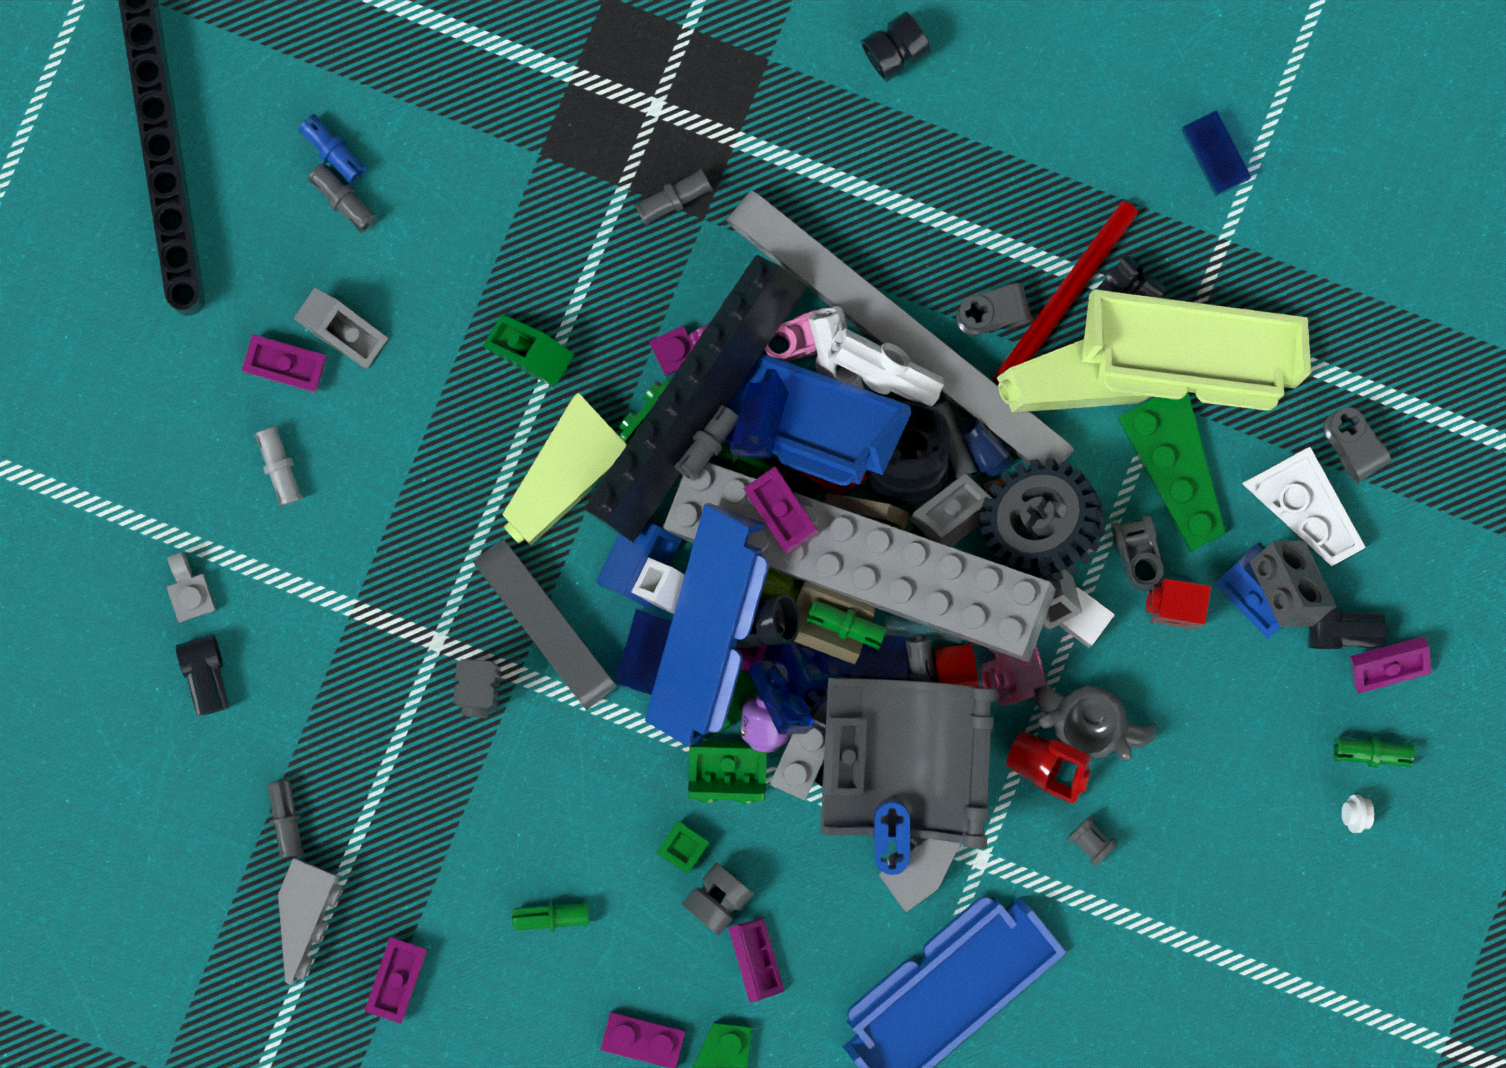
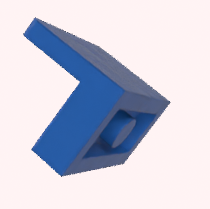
M647 522L634 543L618 535L596 583L625 596L639 605L649 608L650 602L631 591L647 559L651 558L669 566L682 539L650 522Z
M1255 544L1214 584L1268 639L1280 629V626L1249 563L1262 551L1260 546Z

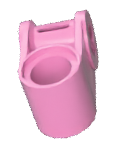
M812 312L782 323L773 336L783 337L789 344L788 351L777 354L771 351L767 345L762 354L785 362L817 355L808 320Z

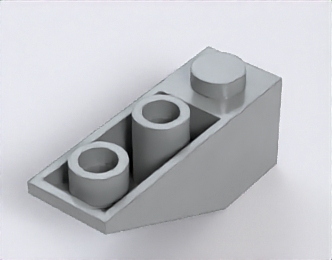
M914 838L911 841L915 847L910 850L909 865L903 872L896 875H888L882 871L878 873L904 912L909 911L938 890L960 846L959 843ZM896 851L887 857L888 865H895L896 858H901L902 854H898Z
M293 858L278 893L285 983L290 985L296 984L298 978L305 979L313 958L307 956L313 942L320 943L328 922L322 920L328 906L335 907L343 886L337 884L340 875L298 858Z

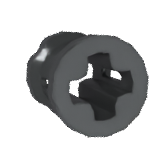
M1091 815L1067 837L1070 843L1075 842L1091 858L1090 863L1094 867L1118 843L1114 838L1109 839L1094 824V818Z

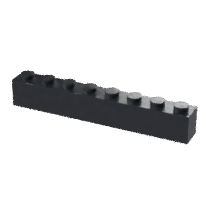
M759 255L754 257L707 328L702 332L701 337L686 359L681 363L665 390L658 397L646 418L637 428L629 443L616 459L612 468L594 491L584 510L611 530L634 543L680 475V472L675 468V464L680 461L694 443L693 436L697 431L704 430L721 405L726 407L806 289L781 266Z

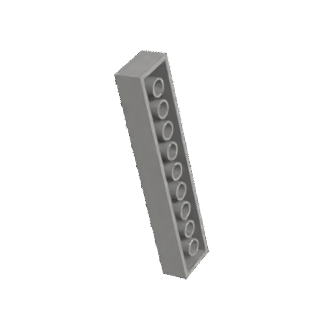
M708 462L697 475L695 481L685 476L682 477L663 529L678 538L694 543L704 504L711 503L764 523L762 531L749 535L747 544L763 549L762 555L769 562L768 570L802 582H810L877 609L1026 662L1030 661L1056 591L1051 582L797 493L794 494L820 533L787 554L743 489L756 479Z

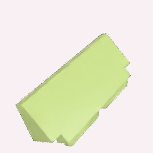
M1093 289L1089 294L1082 362L1100 364L1098 381H1103L1105 386L1113 392L1170 399H1181L1187 392L1196 393L1197 398L1203 403L1270 411L1277 406L1278 400L1284 395V387L1295 389L1311 374L1308 318Z

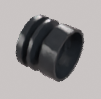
M906 401L901 403L910 406L911 415L884 474L881 475L868 470V476L872 489L881 498L894 504L912 506L927 503L947 485L950 429L946 419L936 409L923 403Z

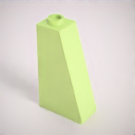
M1084 339L1011 367L997 377L999 394L1002 400L1009 404L1012 413L1138 404L1152 396L1113 392L1105 386L1103 381H1098L1100 364L1082 362Z
M579 393L572 398L502 514L508 521L504 529L518 544L524 539L530 546L534 544L605 478L627 445Z

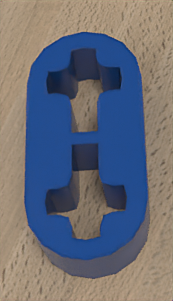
M892 798L880 802L874 811V858L879 870L888 875H896L903 872L909 865L910 860L909 813L904 803ZM891 808L896 810L897 815L903 816L902 819H898L895 822V833H888L887 821L881 820V816L888 815V809ZM888 841H895L897 853L903 854L901 858H896L895 865H888L887 859L881 858V854L888 853Z

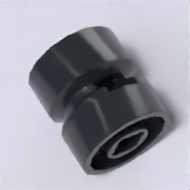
M903 12L887 23V33L882 30L874 31L860 42L870 63L886 82L899 75L905 69V61L916 64L932 53L927 38L908 12Z
M1127 254L1096 290L1161 298L1168 289L1152 275L1144 277L1142 275L1143 267Z
M788 594L761 597L750 635L745 639H738L736 646L739 648L761 647L765 644L768 646L790 644L796 640L799 633L800 617L793 598Z

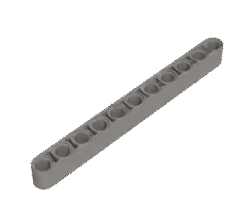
M750 191L727 218L726 221L734 230L830 307H841L844 318L877 345L881 346L884 343L894 344L908 355L911 362L943 377L944 386L941 389L940 395L971 420L979 419L987 429L1011 448V452L1029 467H1031L1030 460L1036 459L1040 461L1042 466L1046 465V459H1055L1060 467L1062 461L1065 462L1074 451L1068 442L1031 412L1012 413L1009 404L1002 400L996 384L760 195Z

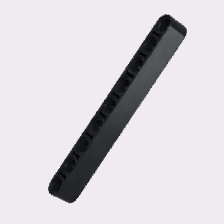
M118 0L164 293L167 303L177 313L184 316H192L202 309L205 303V294L158 0H146L142 7L132 8L130 7V0ZM143 30L153 31V37L150 42L144 45L135 43L138 33ZM150 66L159 68V73L153 81L144 82L141 80V75L146 68ZM155 103L164 104V112L159 118L150 119L147 117V111L151 105ZM158 141H170V149L165 155H153V147ZM166 177L176 178V186L171 192H159L161 180ZM169 215H182V223L177 229H165V220ZM180 250L186 251L188 253L186 264L179 268L172 267L170 264L172 255ZM183 288H192L194 291L192 301L186 305L177 304L176 296L178 292Z

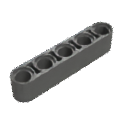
M503 538L473 561L586 711L617 688Z

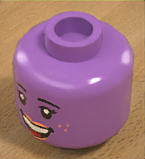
M761 692L756 697L748 699L742 707V738L756 751L773 752L778 750L790 738L792 723L791 706L785 700L780 699V696L774 692Z

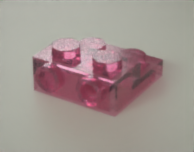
M1035 645L1029 662L989 648L994 653L995 660L982 664L983 672L981 679L983 687L995 689V700H998L999 707L1036 697L1034 690L1047 686L1037 645Z

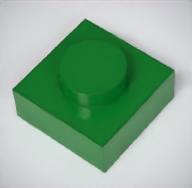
M677 821L656 853L686 874H689L710 842Z

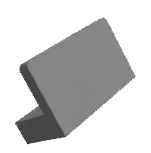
M965 473L916 510L910 521L932 541L952 547L981 524L980 512H987L982 505L985 497L993 498Z

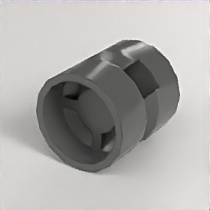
M716 862L702 878L704 886L702 888L695 887L682 902V905L719 936L733 920L731 912L733 910H741L754 893ZM720 890L726 893L721 904L713 898Z

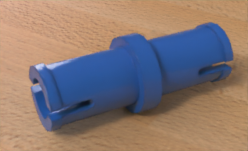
M316 114L310 115L308 119L311 122L308 123L304 120L299 126L298 132L320 152L319 157L325 163L330 162L347 179L349 184L357 182L355 176L357 175L361 178L366 173L368 167L346 147V141L341 136H335L318 119Z

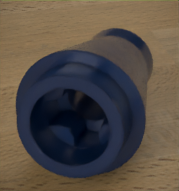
M979 419L968 422L962 428L961 434L965 438L980 472H986L988 476H996L1009 467L1013 460V457L1010 455L1011 448L987 429Z

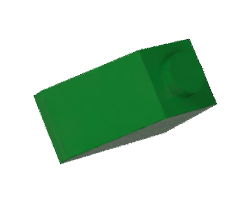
M503 314L482 346L530 376L553 387L556 386L559 379L564 375L567 366L574 356L572 352L547 334Z

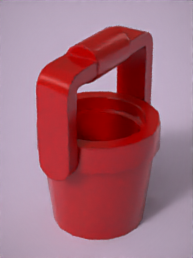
M1020 732L1010 749L1006 760V767L1033 782L1042 791L1068 803H1075L1080 794L1086 791L1090 777V770L1088 769L1090 757L1088 754L1058 740L1050 741L1026 732ZM1064 759L1078 765L1071 788L1055 781Z

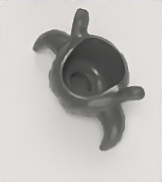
M1041 677L1034 686L1033 694L1036 705L1045 713L1039 719L1040 725L1043 728L1054 726L1058 741L1088 754L1090 759L1106 758L1115 751L1122 761H1128L1132 758L1131 749L1143 748L1151 743L1156 736L1155 723H1151L1148 726H1137L1127 722L1124 704L1112 691L1085 685L1063 696L1052 690L1047 685L1044 677Z

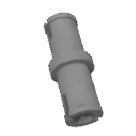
M271 427L254 434L266 464L263 467L265 475H270L279 500V506L288 505L303 499L291 469L294 465L292 458H287L278 433V427Z

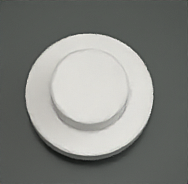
M1359 794L1351 795L1342 807L1343 823L1348 826L1352 833H1361L1364 829H1370L1374 822L1372 801L1369 798H1363Z

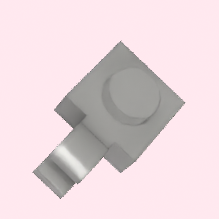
M180 552L167 557L170 569L177 583L166 588L178 622L183 623L217 611L205 575L201 574L193 577L185 553L182 554Z

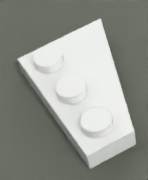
M1310 447L1242 483L1329 565L1333 566L1366 548Z

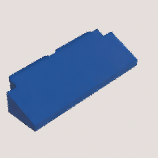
M761 354L726 405L727 408L737 414L741 421L734 427L724 442L761 456L767 455L770 452L778 454L782 464L838 485L844 486L851 482L860 485L866 470L881 475L884 474L911 415V410L907 404Z
M711 503L704 504L645 717L647 723L687 747L703 741L705 734L718 732L725 725L743 661L742 654L739 650L735 649L738 639H745L750 635L769 569V562L762 555L763 549L747 544L749 535L762 531L764 523Z
M981 896L924 944V956L917 962L913 960L903 961L850 1006L847 1012L849 1019L846 1022L857 1035L846 1043L843 1048L859 1068H932L1067 952L1034 911L1020 897L1004 908L994 896L992 898Z

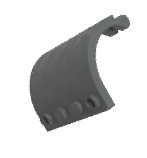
M828 678L820 834L874 835L875 808L883 800L892 798L904 803L908 810L910 837L963 844V847L987 848L988 836L984 835V821L989 819L987 794L991 729H993L994 717L990 716L991 701H995V689L926 681ZM894 808L888 809V815L881 816V820L887 821L888 833H895V822L903 817L897 815Z

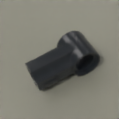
M1332 609L1314 626H1309L1308 648L1343 649V646L1383 648L1387 630L1385 615L1344 613L1342 609Z
M214 634L176 644L177 659L183 676L187 677L196 715L203 716L230 708L220 669L223 667L221 652Z

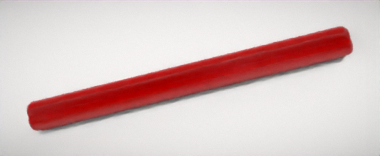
M1122 201L993 376L992 381L997 386L999 384L997 379L999 375L1011 367L1031 360L1137 216L1138 210L1131 203Z

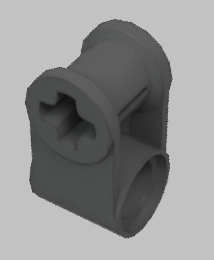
M1023 283L1009 284L992 291L971 295L961 303L956 314L958 328L964 334L970 336L999 329H1011L1032 321ZM971 308H974L975 313L983 314L978 323H975L973 317H966Z
M1345 407L1331 413L1326 418L1324 423L1325 436L1340 457L1343 467L1356 483H1360L1391 463L1387 449L1374 434L1359 410ZM1348 420L1351 426L1347 431L1341 433L1338 426L1342 424V421Z
M1145 514L1141 520L1122 525L1118 522L1111 523L1115 547L1121 558L1128 584L1138 591L1152 589L1162 578L1164 570L1155 528L1150 515ZM1139 563L1149 564L1154 570V578L1150 581L1140 580L1135 574V565Z

